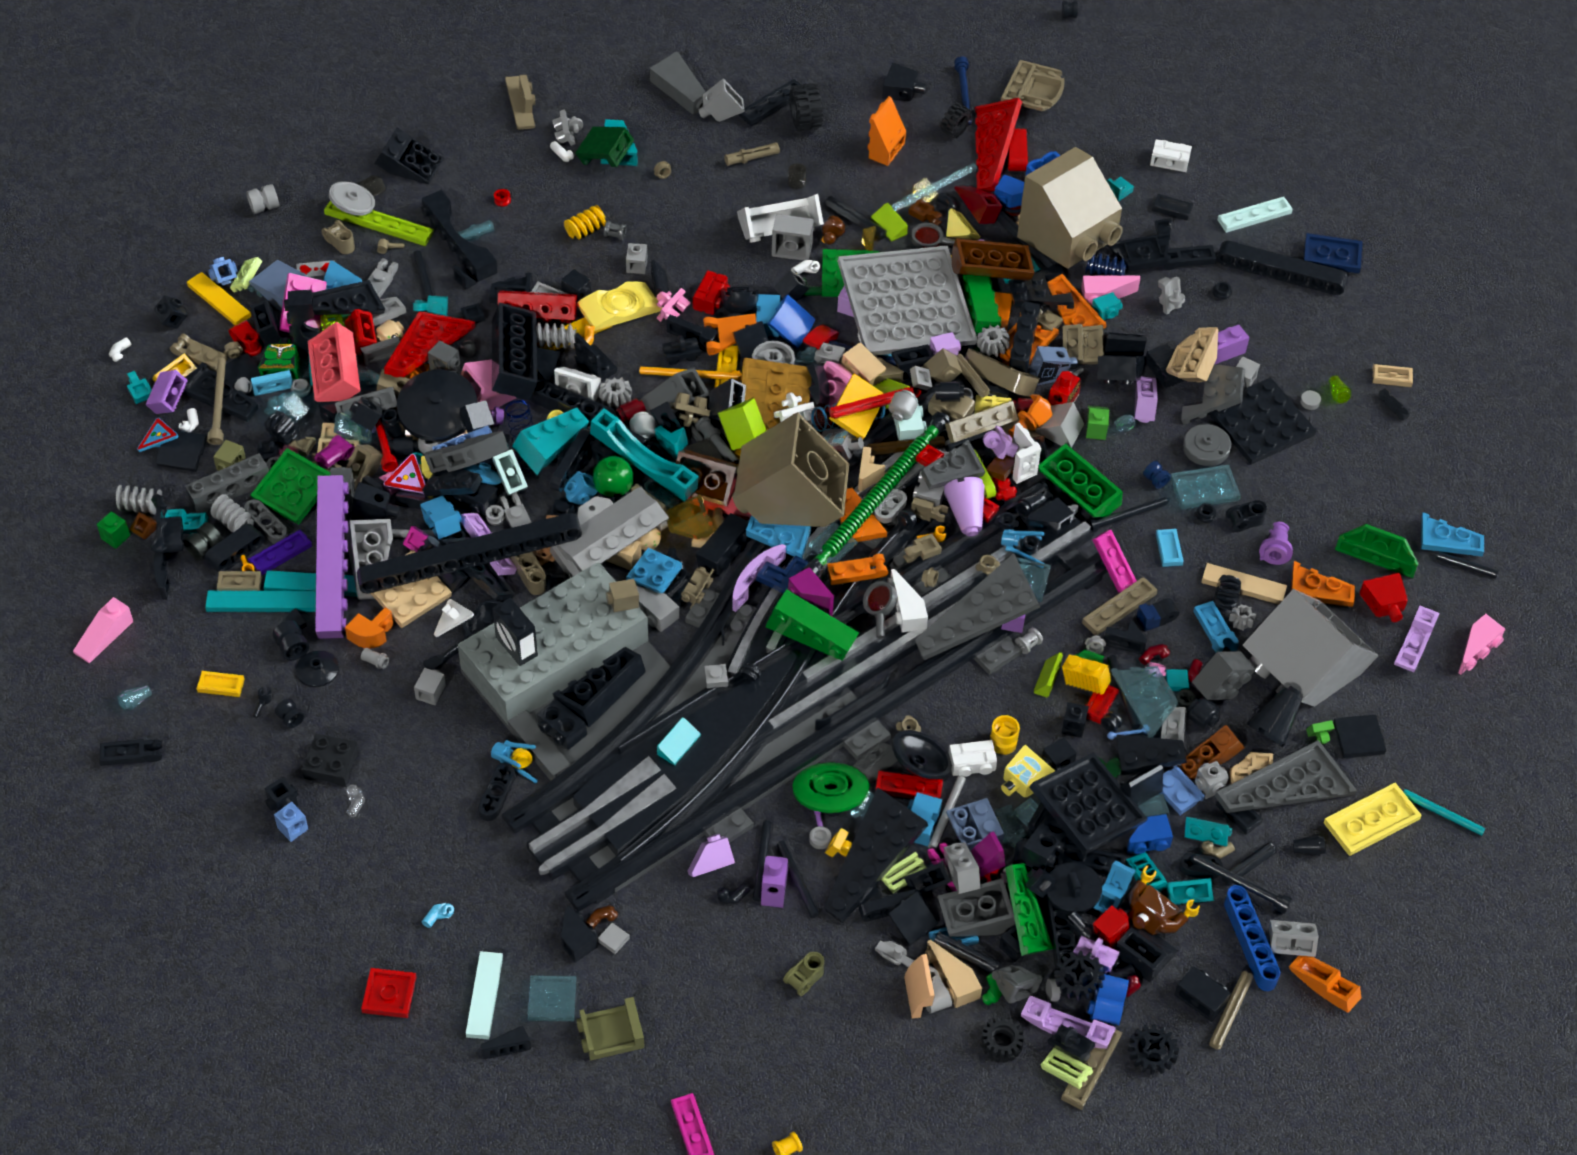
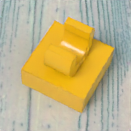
M841 828L833 836L825 853L833 857L838 852L846 857L852 846L850 841L845 840L849 832Z

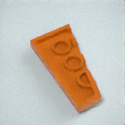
M1063 274L1047 282L1051 295L1072 294L1074 300L1073 309H1067V305H1058L1057 308L1064 325L1082 324L1083 327L1102 325L1103 329L1106 328V322Z

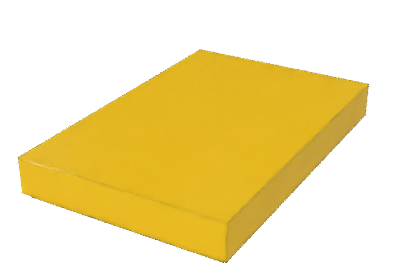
M853 374L836 406L884 393L856 374ZM880 407L837 419L829 417V419L855 437L864 439Z

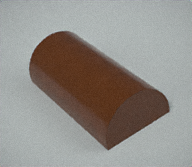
M958 238L954 242L952 269L955 274L1030 281L1034 275L1028 245Z

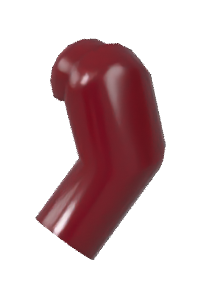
M1198 659L1192 661L1188 671V679L1191 682L1200 673L1203 664Z
M1137 975L1127 978L1129 983L1126 997H1130L1140 989L1141 983H1139Z

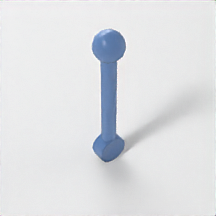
M1143 726L1142 729L1118 733L1110 731L1107 737L1113 740L1117 737L1116 734L1133 735L1142 733L1143 735H1148L1150 727Z

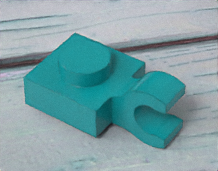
M429 295L428 301L415 300L413 311L427 310V313L448 316V297Z
M135 371L127 373L130 382L127 388L134 402L138 404L148 400L152 389L146 378L139 380Z

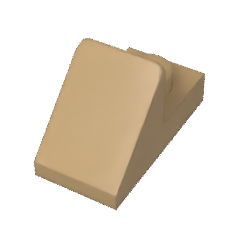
M863 447L858 491H863L877 483L885 474V465L874 464L875 456H871V447Z

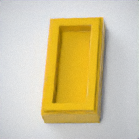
M202 671L197 691L199 693L240 697L245 680L244 675Z

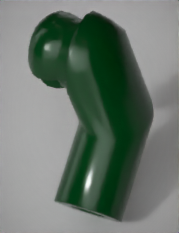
M802 277L804 282L807 284V279ZM807 284L809 289L804 295L822 296V286H809Z

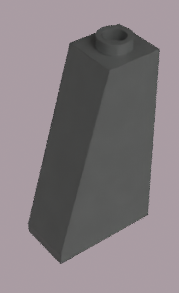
M677 51L650 68V82L694 115L699 112L698 109L703 107V94L705 90Z

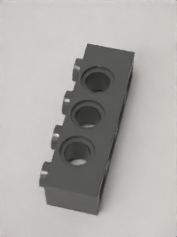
M260 453L185 485L188 500L196 513H202L211 509L214 501L222 494H226L229 499H234L254 490L269 472L268 466Z

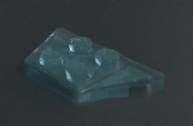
M1157 666L1146 668L1131 667L1130 670L1111 669L1112 676L1148 737L1152 738L1178 705L1177 698Z

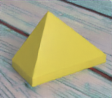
M952 208L949 210L946 237L979 240L981 236L964 215Z

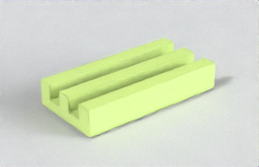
M258 257L244 261L230 289L234 293L238 290L241 291L243 288L247 289L250 285L249 281L255 276L262 261Z
M914 852L895 864L881 880L894 894L905 887L907 883L905 879L894 885L892 883L904 877L915 868L923 866L924 861L921 858L919 859L918 854Z
M1053 1048L1041 1063L1043 1070L1078 1089L1082 1087V1082L1087 1081V1076L1093 1073L1090 1066L1056 1048ZM1055 1056L1083 1072L1080 1073L1070 1068L1067 1064L1055 1060L1053 1057Z

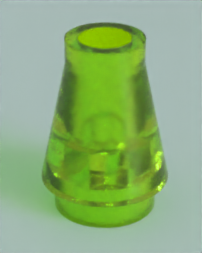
M1332 376L1328 382L1333 400L1338 403L1347 402L1351 397L1350 388L1339 376Z

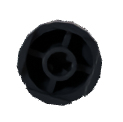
M727 287V291L723 288L721 289V303L728 312L746 315V313L752 312L756 308L759 298L758 288H754V291H749V287Z

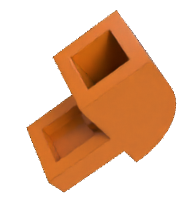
M385 607L372 621L358 613L345 627L347 639L362 648H376L383 645L387 641L385 632L389 631L394 623L392 611Z

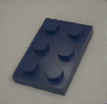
M1306 233L1303 260L1345 272L1360 273L1363 241Z

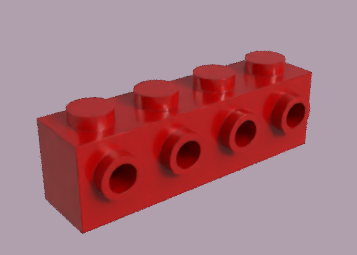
M501 290L498 292V304L500 302L536 312V318H541L543 322H552V319H560L562 323H571V320L576 319V294Z

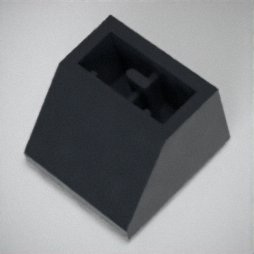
M1135 926L1131 927L1117 942L1115 949L1119 951L1118 958L1126 965L1131 963L1135 972L1149 982L1156 977L1178 951L1157 934L1151 935L1146 930L1137 929Z

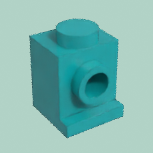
M1113 292L1095 298L1092 302V308L1103 320L1118 316L1119 310L1123 308L1121 300Z

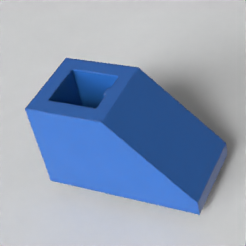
M1167 815L1147 817L1148 820L1140 825L1130 837L1127 854H1142L1146 851H1163L1170 848L1173 835Z

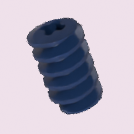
M1102 253L1097 258H1095L1094 254L1088 260L1085 274L1090 270V276H1093L1095 272H1097V276H1102L1103 273L1105 276H1124L1127 264L1125 265L1124 258L1117 263V257L1110 261L1109 255L1102 259Z

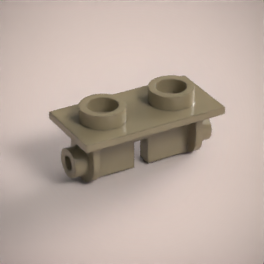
M699 567L695 570L690 582H688L681 593L684 602H691V607L695 603L700 604L705 595L702 592L703 589H709L714 580L711 577L714 569L710 573L706 572L704 567Z

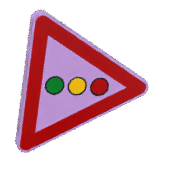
M411 454L384 481V487L424 494L422 489L425 486V482L415 454Z

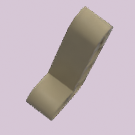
M968 348L965 356L967 362L980 377L1019 395L1030 397V395L1034 394L1040 378L1018 371Z

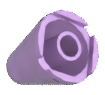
M964 477L962 482H958L955 479L944 486V494L960 530L969 537L978 535L982 530L985 485L983 480L977 477Z

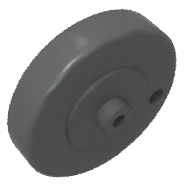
M1196 425L1190 428L1184 436L1183 451L1196 464L1203 466L1219 465L1230 454V437L1223 429L1215 425Z

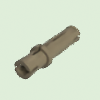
M775 142L748 150L740 149L739 152L725 154L724 159L727 166L741 162L745 164L749 160L779 154L780 149L778 143Z

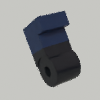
M1167 598L1149 606L1146 603L1139 605L1136 618L1143 630L1148 631L1174 621L1179 616V611L1173 601Z

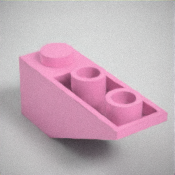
M1487 614L1483 615L1471 627L1458 672L1460 675L1466 670H1472L1477 660L1480 658L1484 659L1490 653L1491 648H1497L1504 640L1502 636L1505 628Z

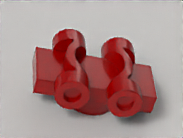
M1008 477L1005 481L991 478L996 491H998L996 493L998 501L1002 499L1007 501L1016 497L1017 489L1015 486L1010 487L1011 482Z

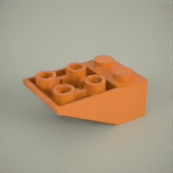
M888 96L885 102H881L877 112L871 115L869 120L871 128L868 134L870 137L868 144L869 159L886 166L892 162L905 145L906 129L890 96Z

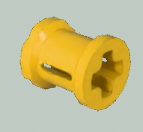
M794 1131L790 1132L788 1137L772 1142L776 1155H790L796 1151H803L802 1143Z

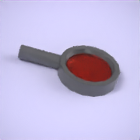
M921 223L912 230L911 241L918 249L939 247L941 244L953 247L955 242L953 239L943 237L941 228L933 223Z
M877 581L871 584L863 597L865 610L876 617V638L878 639L885 638L884 616L893 610L897 602L895 588L885 581Z

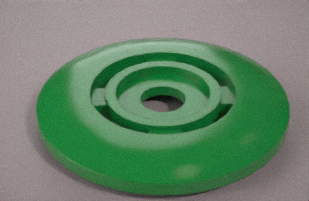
M827 762L809 766L802 770L793 781V794L797 801L811 810L824 813H838L851 810L860 805L869 793L867 777L855 767L843 763ZM848 782H851V789H848ZM835 784L837 786V788L833 790H829L824 787L825 785Z

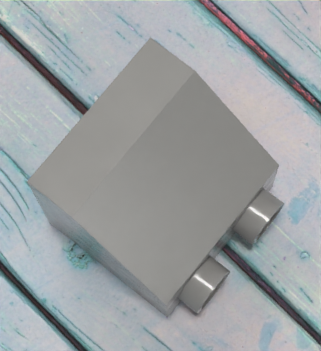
M1292 589L1243 644L1252 654L1248 661L1256 669L1255 672L1264 679L1271 673L1282 683L1275 690L1277 693L1283 687L1288 689L1289 686H1292L1301 692L1299 696L1302 698V703L1314 707L1360 676L1379 656L1320 600L1295 589Z

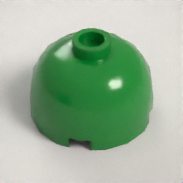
M618 456L603 458L594 468L593 482L595 488L599 493L608 497H614V494H620V496L626 494L633 485V471L630 464Z

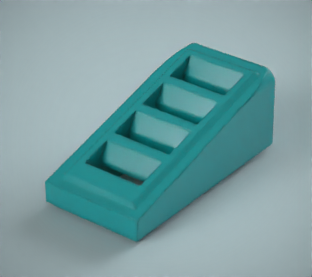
M1146 852L1126 859L1125 862L1128 867L1136 870L1134 873L1136 881L1141 880L1142 871L1140 872L1139 869L1148 866L1146 874L1151 873L1153 875L1156 870V875L1154 877L1155 882L1146 883V885H1151L1158 892L1166 890V879ZM1141 860L1144 861V863L1139 864L1137 866L1134 864Z

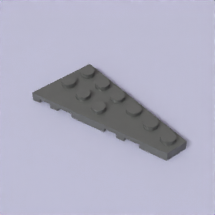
M1013 553L915 639L924 660L1040 608L1015 554Z
M1318 740L1217 791L1215 797L1227 813L1350 796L1355 795L1357 790Z

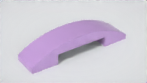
M784 544L764 551L745 567L734 587L733 611L737 612L748 600L749 586L756 580V575L767 561L779 566L785 560L786 546Z
M1419 606L1394 665L1415 672L1439 616L1438 612Z
M1029 996L1021 1013V1017L1055 1035L1061 1024L1066 1027H1074L1077 1029V1033L1094 1041V1048L1107 1049L1116 1030V1027L1097 1020H1093L1090 1023L1051 1008V1003L1033 996Z

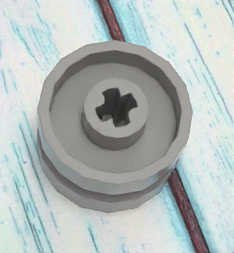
M766 341L759 344L752 354V359L795 365L794 351L783 342Z

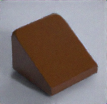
M139 512L129 530L146 540L156 530V520Z

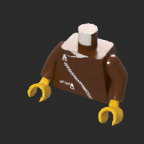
M1145 866L1141 873V880L1136 882L1128 895L1129 908L1132 909L1128 916L1133 920V924L1137 929H1144L1151 935L1175 933L1188 921V917L1198 915L1200 905L1196 909H1191L1190 907L1194 903V900L1191 899L1187 902L1186 909L1183 912V910L1151 885H1146V883L1154 879L1156 870L1153 875L1149 876L1146 874L1148 866Z

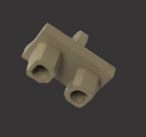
M678 393L675 403H670V407L674 410L685 412V414L679 413L678 419L683 420V426L689 427L692 422L697 423L698 417H694L693 414L709 416L710 410H707L706 398L695 397L694 405L690 406L688 405L690 395Z

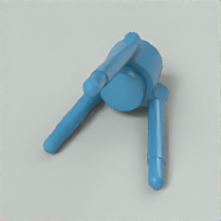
M1004 529L1001 545L1006 546L1005 551L1013 552L1042 567L1045 565L1038 559L1014 548V546H1019L1020 539H1023L1025 536H1036L1039 540H1042L1041 536L1044 535V532Z
M508 740L504 744L501 742L495 743L491 751L492 758L499 760L501 763L515 766L514 770L534 783L538 782L532 775L522 769H518L521 765L511 759L512 747L535 749V745L514 743Z

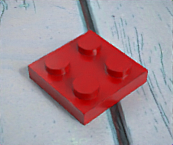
M370 968L361 1008L362 1013L408 1018L417 978L416 973Z

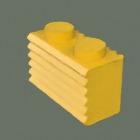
M1069 654L1062 666L1065 684L1073 685V687L1077 686V688L1102 695L1111 682L1109 665Z

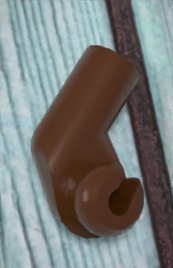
M610 905L598 908L584 923L587 927L591 926L594 929L601 919L615 920L618 912L614 910L615 907Z

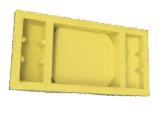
M638 281L625 282L618 288L610 291L597 290L577 302L578 308L589 324L595 326L594 331L657 313L663 308L657 306L658 300L647 284Z

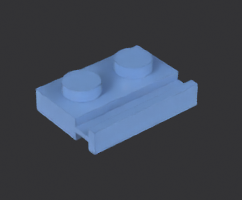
M1177 765L1172 770H1168L1163 774V788L1159 794L1179 815L1194 807L1199 801L1204 800L1205 795Z

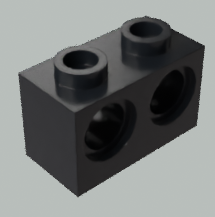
M554 699L537 713L538 728L542 733L549 734L558 746L562 745L569 750L587 736L585 722L557 699Z

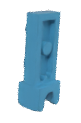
M1211 601L1195 606L1193 612L1210 639L1215 653L1222 652L1224 647H1228L1231 652L1237 651L1239 641L1234 632L1230 631L1215 603Z

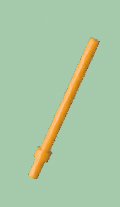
M640 366L639 373L673 376L687 369ZM696 370L700 378L724 380L732 378L738 382L742 378L741 371L732 370V372Z

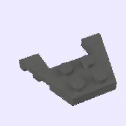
M1214 364L1208 380L1204 384L1203 403L1182 407L1181 421L1183 425L1191 423L1190 420L1196 417L1204 418L1211 411L1218 410L1219 412L1242 403L1245 376L1243 368Z

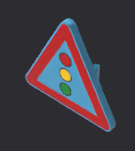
M157 418L137 450L142 452L153 447H160L161 444L177 439L179 436L163 420Z

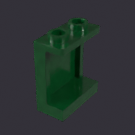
M593 126L576 151V155L583 165H588L591 159H606L611 167H617L634 142V139L626 127Z

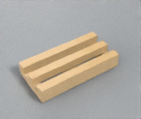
M1373 364L1372 383L1412 387V368Z

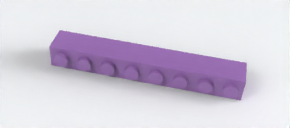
M343 475L318 476L316 634L318 639L344 638V631L347 626V618H344V611H347L348 603L347 598H344V591H348L347 579H344V572H348V561L344 559V552H348V541L345 540V533H348V521H345V514H348V501L345 502V495L349 494L348 482L344 481Z

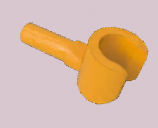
M937 526L934 533H930L933 534L937 542H942L945 539L946 533L942 534L945 527ZM929 534L919 535V536H917V539H918V538H921V537H924V536H926V535H929Z
M241 555L242 571H255L253 564L247 562L245 555Z

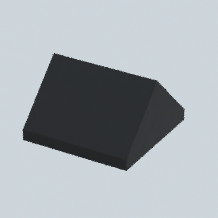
M1105 332L1104 355L1143 356L1147 337L1139 334Z
M1162 765L1139 772L1120 783L1137 806L1162 792Z

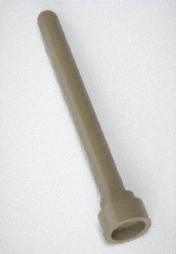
M224 357L218 359L212 429H210L207 435V442L212 445H221L224 439V434L220 429L226 365Z

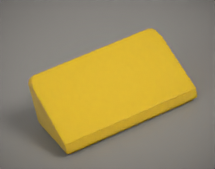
M184 353L163 368L161 372L177 370L186 377L197 368ZM160 371L153 376L152 380L156 382Z

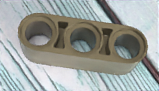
M533 552L510 557L528 591L533 595L543 594L546 591V575Z

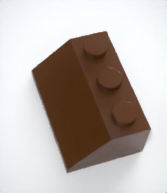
M685 449L679 451L676 464L684 465L699 476L697 490L691 497L728 506L735 490L736 470L739 464Z

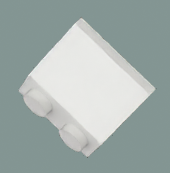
M559 367L554 370L555 385L593 401L597 400L601 386L600 377L567 367Z

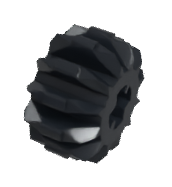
M276 411L272 413L264 423L270 435L281 444L288 445L300 432L295 421L284 412Z
M1222 575L1219 578L1214 595L1216 607L1222 610H1232V608L1236 607L1241 590L1239 578L1232 575Z

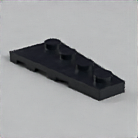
M370 280L312 293L314 315L351 314L355 309L371 312V314H384L385 307Z
M202 362L187 379L188 382L182 394L214 407L217 372L211 371ZM224 381L222 411L248 422L258 410V404L243 392L233 388L230 382Z

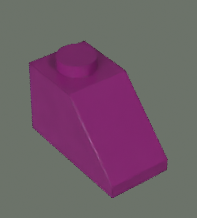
M994 831L989 833L971 849V854L979 866L981 877L1005 866L1004 850Z

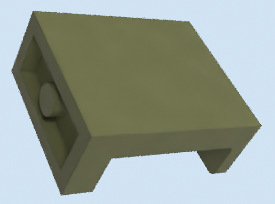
M634 997L624 999V1006L585 1014L584 1009L579 1010L580 1018L576 1019L579 1033L583 1032L585 1039H581L584 1053L588 1052L590 1061L644 1048V1036Z

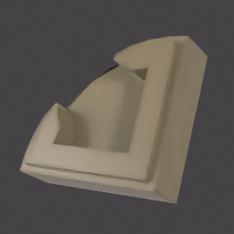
M305 437L306 439L294 440L288 447L295 453L308 456L316 444V438Z

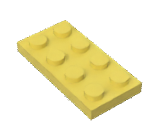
M1393 783L1325 818L1324 824L1347 854L1351 856L1420 820L1422 815L1399 786Z

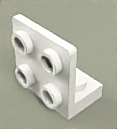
M1020 423L1015 424L1013 443L1018 446L1012 477L1016 484L1037 475L1041 447L1038 442L1031 438L1028 430L1023 428Z

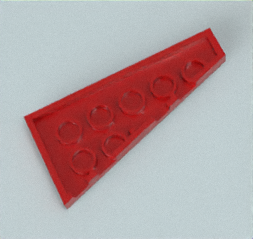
M1019 97L975 107V112L977 113V118H975V124L977 125L975 137L976 153L978 154V159H976V165L978 166V189L993 192L998 185L1022 105Z

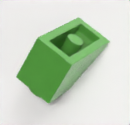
M1088 405L1086 438L1106 440L1109 424L1108 407Z

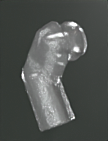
M352 784L346 789V793L351 801V805L346 813L351 817H356L365 803V798L361 789Z

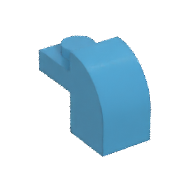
M1115 861L1112 864L1106 882L1102 886L1100 900L1093 908L1104 913L1113 905L1118 910L1129 891L1130 883L1136 870Z

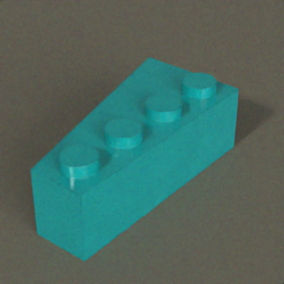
M574 408L520 431L512 447L538 475L543 468L547 467L559 453L575 440L579 431L582 428L585 429L589 421L578 408Z

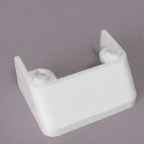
M818 194L804 199L750 209L745 207L737 211L745 239H749L750 243L761 241V237L772 235L776 214L814 219L813 231H815V227L824 224Z

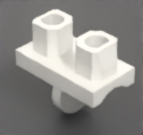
M791 392L786 394V400L782 401V406H788L789 408L774 412L775 418L779 417L782 422L798 412L806 421L812 420L810 409L815 408L814 403L798 405V402L802 401L801 396L796 397Z

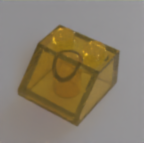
M701 494L664 511L669 517L667 524L671 533L698 540L709 537L716 531L711 513Z

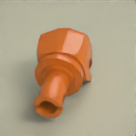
M1037 394L1030 395L1033 403L1028 412L1020 411L1017 414L1019 418L1017 423H1020L1023 428L1032 431L1046 423L1053 414L1049 401ZM1015 425L1008 430L1012 438L1014 437Z

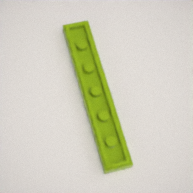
M331 200L324 209L325 215L423 246L427 245L434 234L431 228L374 210L366 215H352L338 209Z

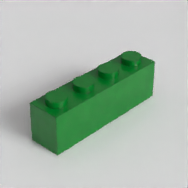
M963 275L961 286L976 335L982 333V328L988 329L989 325L994 328L997 325L1001 327V317L998 316V304L994 300L995 292L991 289V277Z

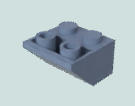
M987 798L946 811L959 842H965L970 851L993 831L1002 846L1004 832Z

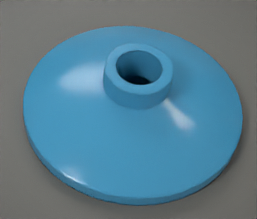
M481 462L479 465L463 468V470L480 474L483 479L481 483L496 485L502 482L499 474L492 470L491 465Z

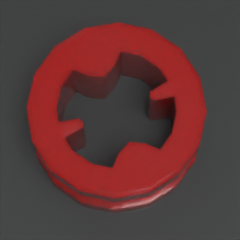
M506 189L495 191V204L501 207L509 205L511 203L510 192Z

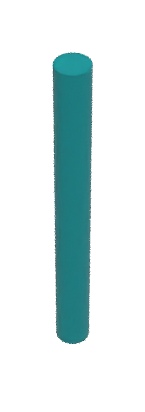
M1407 789L1403 791L1410 801L1481 836L1483 835L1486 828Z

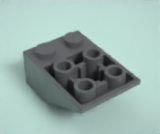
M693 367L676 373L640 400L644 403L646 412L652 416L650 410L667 401L669 405L670 403H675L678 393L689 394L688 405L693 406L695 397L706 398L708 404L709 392ZM672 409L677 419L679 413L685 414V412Z

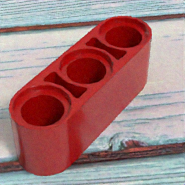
M1014 128L1007 152L1008 171L1026 172L1028 164L1026 129Z

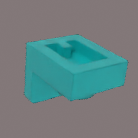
M1121 176L1115 181L1111 178L1107 179V183L1118 202L1133 192L1134 186Z

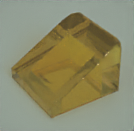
M927 178L920 180L912 187V196L917 200L921 199L929 203L938 196Z
M876 226L863 229L862 243L867 251H873Z

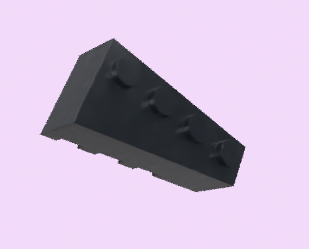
M627 647L622 648L602 661L603 665L588 670L586 672L587 675L576 681L574 679L568 683L569 687L562 691L557 690L552 693L554 699L561 702L581 718L587 727H590L646 672L640 654Z

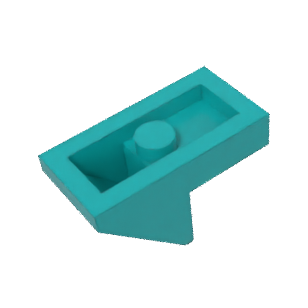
M662 426L655 428L654 431L658 445L677 460L678 452L686 449L688 445L685 428L682 427L672 433Z

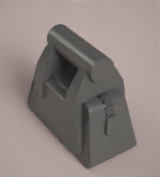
M1014 965L992 972L993 979L996 980L999 990L1008 1003H1014L1036 995L1043 979L1038 974L1028 971L1021 966Z

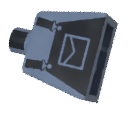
M1038 346L1028 372L1040 378L1037 385L1055 382L1062 371L1076 369L1078 362L1076 357L1069 358L1064 347Z

